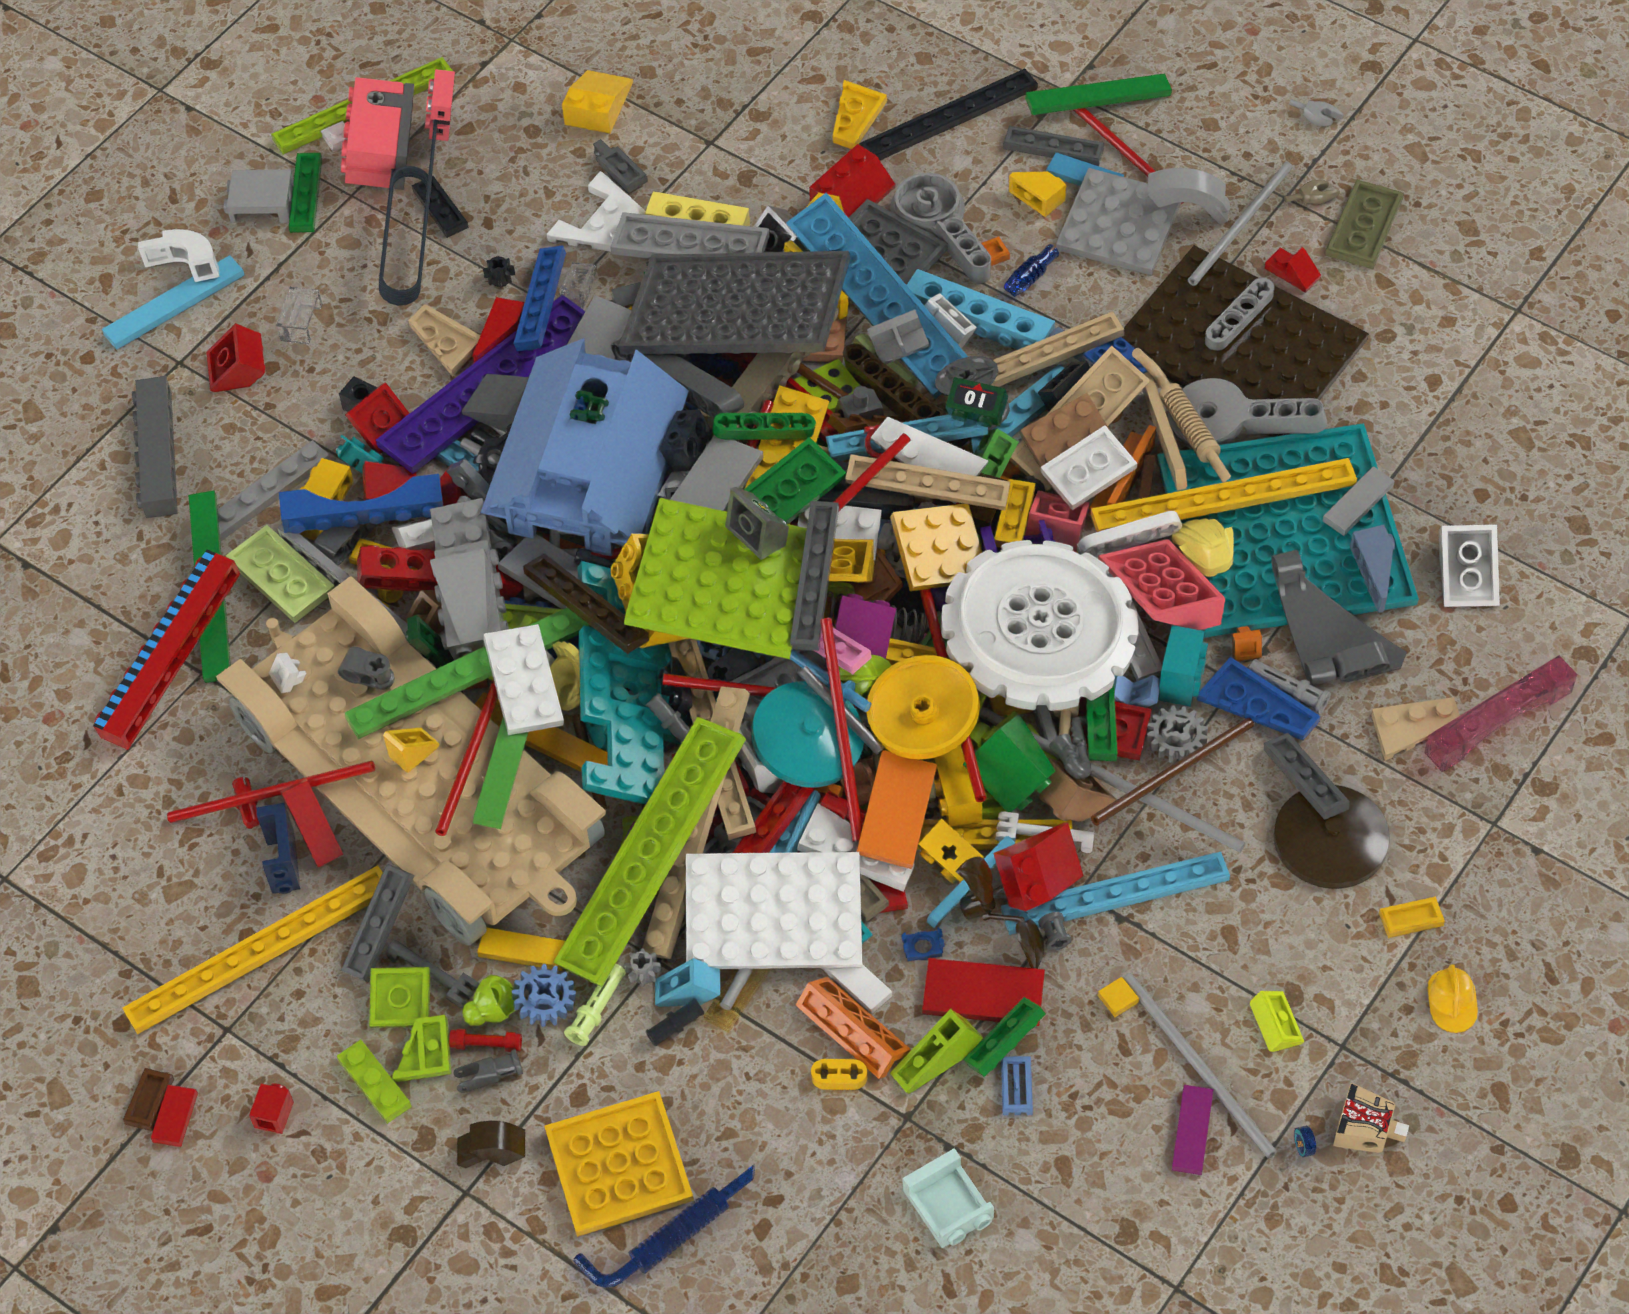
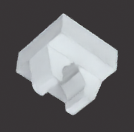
M288 653L277 654L269 671V675L281 693L291 692L292 687L302 683L306 676L305 671H298L297 669L300 662L296 659H291Z

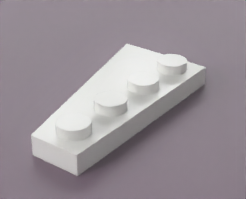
M887 417L871 436V440L886 451L905 433L911 441L894 457L904 464L978 476L989 462L890 417Z

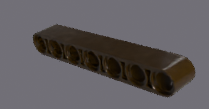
M853 343L844 348L845 368L861 386L873 389L879 401L899 417L909 422L948 415L863 345ZM971 437L947 442L974 454Z

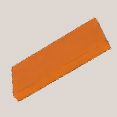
M882 749L856 851L859 852V855L912 869L937 764L919 759L904 758Z

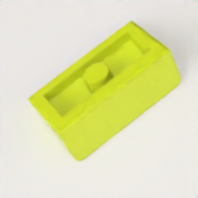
M1260 991L1250 1001L1251 1009L1270 1052L1304 1043L1302 1034L1283 991Z

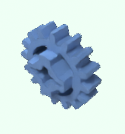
M543 964L541 970L537 971L533 965L531 966L530 974L522 971L521 980L514 981L515 990H512V1000L515 1001L513 1008L514 1010H520L521 1019L529 1016L531 1025L536 1020L540 1021L542 1027H545L548 1020L553 1025H556L558 1016L565 1020L567 1018V1010H573V1001L576 997V991L573 990L574 982L573 980L567 981V972H563L560 975L557 974V966H554L549 971L546 964ZM526 990H528L529 995L527 1001L524 997V993ZM560 990H561L562 993H563V999H562V1001L559 1000V991H560Z

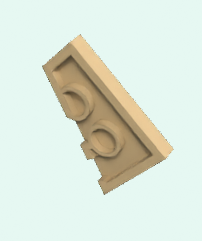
M426 304L409 319V325L452 377L473 356L480 335Z
M1454 697L1374 708L1371 713L1384 761L1393 758L1394 754L1402 750L1408 751L1414 748L1417 743L1426 739L1432 740L1448 732L1461 721Z

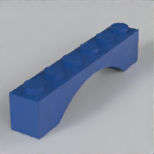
M439 474L414 476L391 493L364 501L345 502L331 500L318 496L306 489L279 492L281 521L284 533L290 532L294 534L306 530H328L332 527L340 526L354 527L358 524L366 523L380 524L391 520L407 521L417 517L431 518L430 509L443 506Z

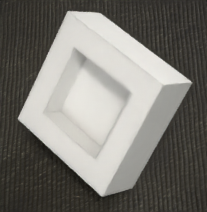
M343 121L321 130L322 137L333 152L342 149L343 141L348 140V138H344L345 123Z

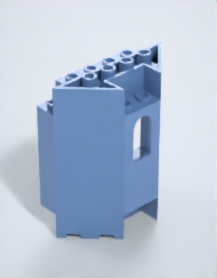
M584 338L536 357L480 513L506 519L508 533L534 539L537 526L584 536L586 549L612 557L615 545H625L632 533H648L658 502V494L663 487L669 465L660 452V447L676 411L683 410L689 390L638 350H635L632 362L610 359L599 354H587ZM577 391L592 392L593 396L604 398V395H606L605 399L609 401V405L603 409L602 413L605 415L603 421H597L596 424L571 419L570 411L575 408L578 400L575 397Z

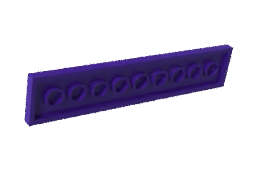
M561 295L553 301L541 348L516 351L514 346L516 330L376 439L377 447L414 474L480 422L463 415L462 410L486 374L529 377L536 357L568 344L585 311L567 297Z

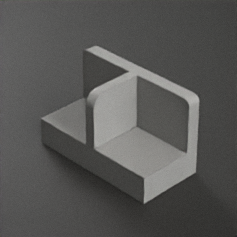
M916 310L867 329L878 358L885 364L929 347Z

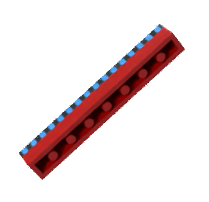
M206 550L203 556L196 561L191 575L183 581L180 592L168 604L165 615L154 626L152 635L147 643L141 646L138 657L132 666L128 667L125 671L120 685L112 691L109 702L103 711L97 714L93 727L101 739L129 750L241 573L234 560Z

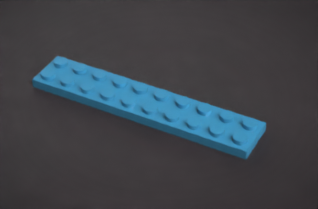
M825 193L787 221L788 228L809 252L849 251L850 262L842 291L872 326L916 310L929 347L900 359L930 395L936 399L942 394L935 385L938 373L946 365L968 356L832 198Z

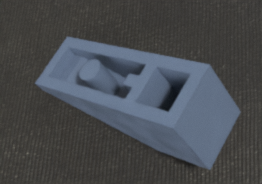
M1380 525L1353 532L1350 549L1378 613L1384 612L1392 555L1395 549V541L1392 534H1388L1385 526Z

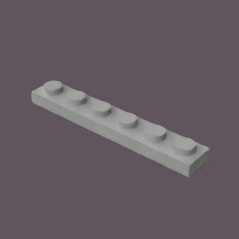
M312 440L218 509L220 542L279 499V492L290 491L307 479L312 468L318 465L321 458L330 460L329 454Z

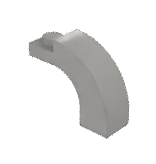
M1169 168L1148 174L1147 195L1159 208L1178 202L1194 203L1206 209L1218 224L1228 222L1230 202L1225 196L1226 185L1217 177L1204 171L1190 168Z

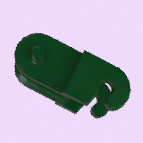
M577 391L575 394L576 399L579 400L582 396L584 402H589V405L584 411L571 410L570 417L575 418V415H577L580 421L587 422V419L603 421L605 415L602 412L604 407L609 405V401L605 398L593 396L592 392ZM592 405L598 406L597 411L591 410Z

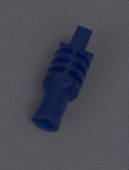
M1048 244L1037 256H1030L1012 273L1006 281L1004 289L1016 297L1030 288L1032 284L1046 273L1047 266L1059 257L1058 249L1055 247L1050 252L1049 250L1054 245Z

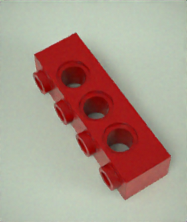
M376 545L361 546L357 558V582L367 589L416 592L435 590L438 582L433 575L430 560L435 559L434 551L431 549L409 550L404 547L380 548ZM382 565H388L391 568H385ZM409 566L415 567L418 570H412Z

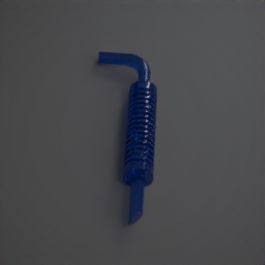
M755 1164L720 1191L715 1187H711L700 1198H697L696 1202H692L691 1206L688 1205L686 1209L678 1213L677 1217L674 1216L672 1221L669 1220L667 1224L662 1225V1228L660 1227L657 1231L653 1232V1236H648V1239H644L643 1243L638 1244V1247L635 1246L628 1252L631 1260L616 1272L611 1274L601 1273L582 1253L577 1254L573 1262L593 1284L603 1288L615 1287L623 1283L625 1279L638 1269L646 1274L653 1268L652 1266L657 1265V1262L660 1263L662 1258L665 1259L677 1247L682 1246L681 1243L684 1244L686 1240L691 1239V1236L696 1235V1232L698 1233L701 1229L705 1228V1225L710 1224V1221H714L715 1218L729 1209L727 1200L754 1180Z

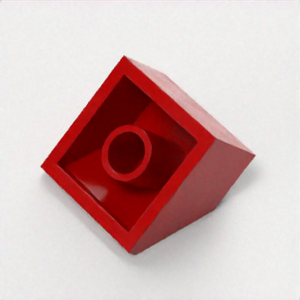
M237 323L206 351L209 385L212 392L251 387L265 373L261 333Z

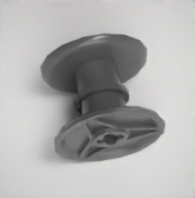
M969 356L958 359L946 365L938 373L935 385L946 396H949L954 377L991 385L998 375V366L991 358L984 356ZM1008 402L1006 404L1001 423L1007 419V416L1010 412ZM992 425V427H988V431L996 428L997 426Z

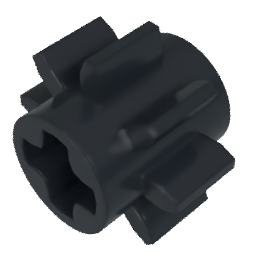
M496 256L486 261L488 268H483L484 278H488L489 285L493 284L501 288L508 283H512L511 276L515 275L514 265L510 264L509 258L505 259L504 257Z

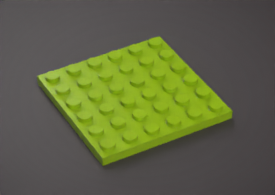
M660 498L626 611L624 625L790 659L792 652L790 640L807 528L787 524L789 530L786 546L761 560L725 527L727 511Z

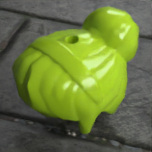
M489 975L481 980L476 988L473 1000L467 1002L462 1009L464 1021L470 1026H479L485 1022L497 1023L507 1019L511 1013L517 1011L513 1008L515 1000H512V990H514L512 984L498 975Z

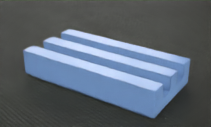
M1031 1056L1004 1057L1001 1060L1003 1115H1009V1113L1033 1115ZM1007 1064H1013L1014 1105H1009ZM1019 1064H1025V1105H1020Z

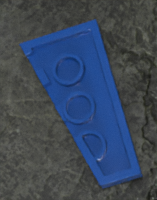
M1232 657L1222 665L1199 691L1196 699L1246 719L1249 717L1255 723L1284 734L1289 733L1292 737L1302 741L1320 722L1318 714Z

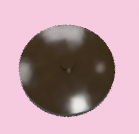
M1335 785L1349 800V810L1324 820L1299 791L1284 803L1275 822L1274 845L1285 867L1304 882L1329 889L1356 886L1371 878L1385 861L1390 842L1389 827L1379 807L1364 794L1345 786Z

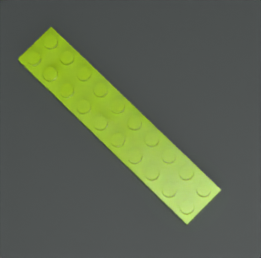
M696 718L555 958L554 963L600 987L603 986L743 746L746 738L742 734L703 718Z

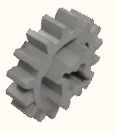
M1174 705L1171 706L1170 712H1167L1164 708L1160 709V716L1153 714L1152 722L1148 723L1147 742L1151 743L1150 750H1159L1158 758L1160 759L1165 755L1168 756L1169 763H1172L1174 758L1181 760L1207 743L1208 727L1203 726L1204 718L1196 719V711L1193 710L1187 713L1186 706H1183L1180 711H1177ZM1164 727L1162 734L1159 735L1160 729ZM1195 734L1196 737L1194 741L1191 742L1190 740L1193 738V735Z

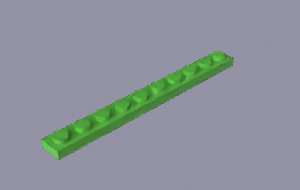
M565 608L531 624L539 625L545 651L552 648V645L558 641L562 643L579 635L583 625L592 627L569 608ZM484 646L346 711L345 718L358 740L493 676L486 647Z

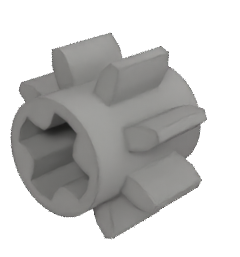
M644 948L635 954L630 953V963L624 964L626 973H629V982L633 983L636 981L642 987L651 981L655 983V973L661 972V965L657 962L656 953L649 954L645 952Z

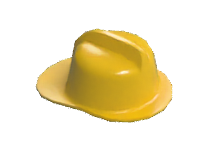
M1451 964L1447 969L1433 974L1428 981L1427 989L1433 1021L1439 1028L1447 1032L1460 1033L1467 1031L1474 1025L1478 1013L1476 991L1471 977L1465 971L1455 968L1454 964Z

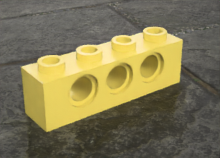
M654 191L645 215L750 226L749 208Z

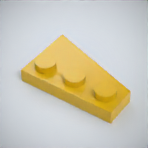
M844 80L833 131V143L849 149L859 144L887 103V95Z

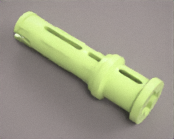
M615 964L603 986L597 985L586 1005H582L577 1009V1017L572 1025L566 1027L564 1031L565 1036L573 1043L580 1046L588 1044V1037L593 1028L601 1023V1012L626 974L622 966Z

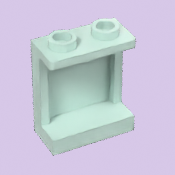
M955 1148L903 1178L904 1193L941 1248L949 1244L953 1246L960 1243L966 1237V1234L974 1229H984L994 1218V1206L991 1202L986 1203L961 1166V1157Z

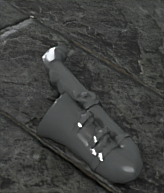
M1079 715L1072 718L1071 737L1069 734L1059 735L1052 740L1049 748L1060 757L1069 775L1076 779H1085L1091 773V762L1088 758L1083 726L1086 725V715Z

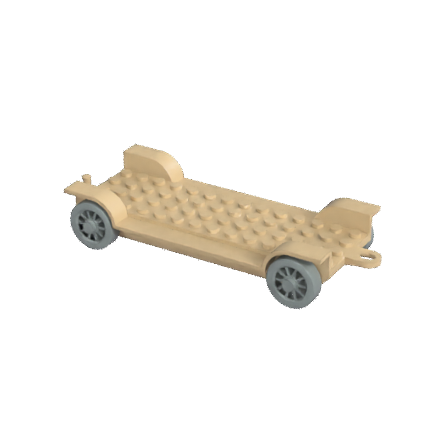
M352 576L327 593L332 609L298 635L292 636L282 632L276 618L268 619L266 626L277 650L251 669L240 658L216 676L217 680L233 694L229 699L230 708L248 736L267 753H274L278 750L304 777L371 760L374 762L376 768L374 772L315 787L399 869L415 875L412 882L419 889L424 890L426 901L437 919L461 943L469 946L486 933L485 923L497 924L528 897L553 916L566 915L576 906V892L559 872L604 837V826L600 819L606 815V810L568 776L561 772L549 774L524 750L502 828L497 829L473 824V817L500 729L491 719L447 834L445 836L436 834V827L481 713V710L461 691L358 740L345 718L346 711L436 670V668L407 642L403 631L392 615ZM355 646L366 651L385 655L389 659L390 669L394 672L395 676L392 686L388 689L377 690L362 684L350 683L341 678L338 674V669L349 648ZM279 653H288L291 659L298 660L300 662L297 668L298 671L306 672L303 682L294 685L291 692L281 693L269 675L273 662ZM421 727L440 745L433 753L407 773L389 757L383 735L385 731ZM553 889H562L568 899L566 903L558 905L549 900L548 895Z

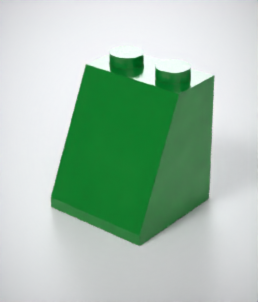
M1019 714L996 731L975 752L984 788L1007 812H1013L1016 808L1022 811L1033 801L1030 795L1035 790L1040 794L1052 783L1049 777L1056 771Z

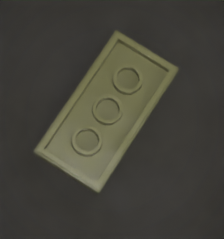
M1356 179L1326 248L1325 256L1374 269L1403 201L1404 192Z

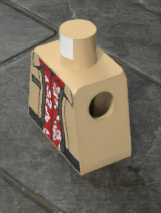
M1350 1083L1333 1146L1381 1153L1383 1152L1387 1137L1405 1143L1409 1125L1392 1120L1396 1106L1394 1102Z

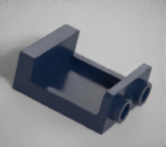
M285 803L256 807L257 818L267 846L278 844L279 857L262 861L271 892L273 894H287L293 890L301 889L295 833Z

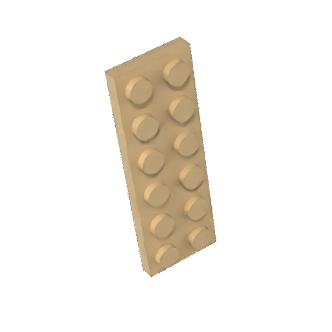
M1111 346L1049 413L1088 393L1107 426H1109L1146 387L1150 380ZM1022 440L1015 448L1010 461L1026 476L1034 475L1036 479L1041 480L1044 483L1045 492H1047L1051 485L1041 473L1039 465Z

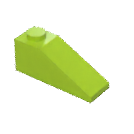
M950 1009L890 1074L905 1092L910 1094L962 1061L983 1037L966 1018Z

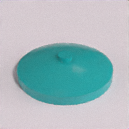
M806 681L787 683L768 693L760 702L751 725L753 747L762 764L783 781L801 787H823L843 779L833 709ZM847 700L844 706L862 723L857 710ZM847 725L854 768L862 753L864 742Z

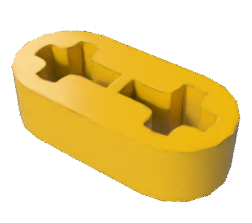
M820 1059L811 1067V1079L814 1086L823 1090H857L862 1088L867 1082V1068L863 1062L856 1059ZM824 1069L828 1070L827 1079H821L820 1074ZM851 1070H857V1079H851Z

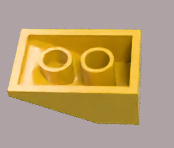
M587 70L570 86L562 103L564 124L611 134L633 84V79Z
M835 539L829 581H853L855 583L872 581L874 573V539Z

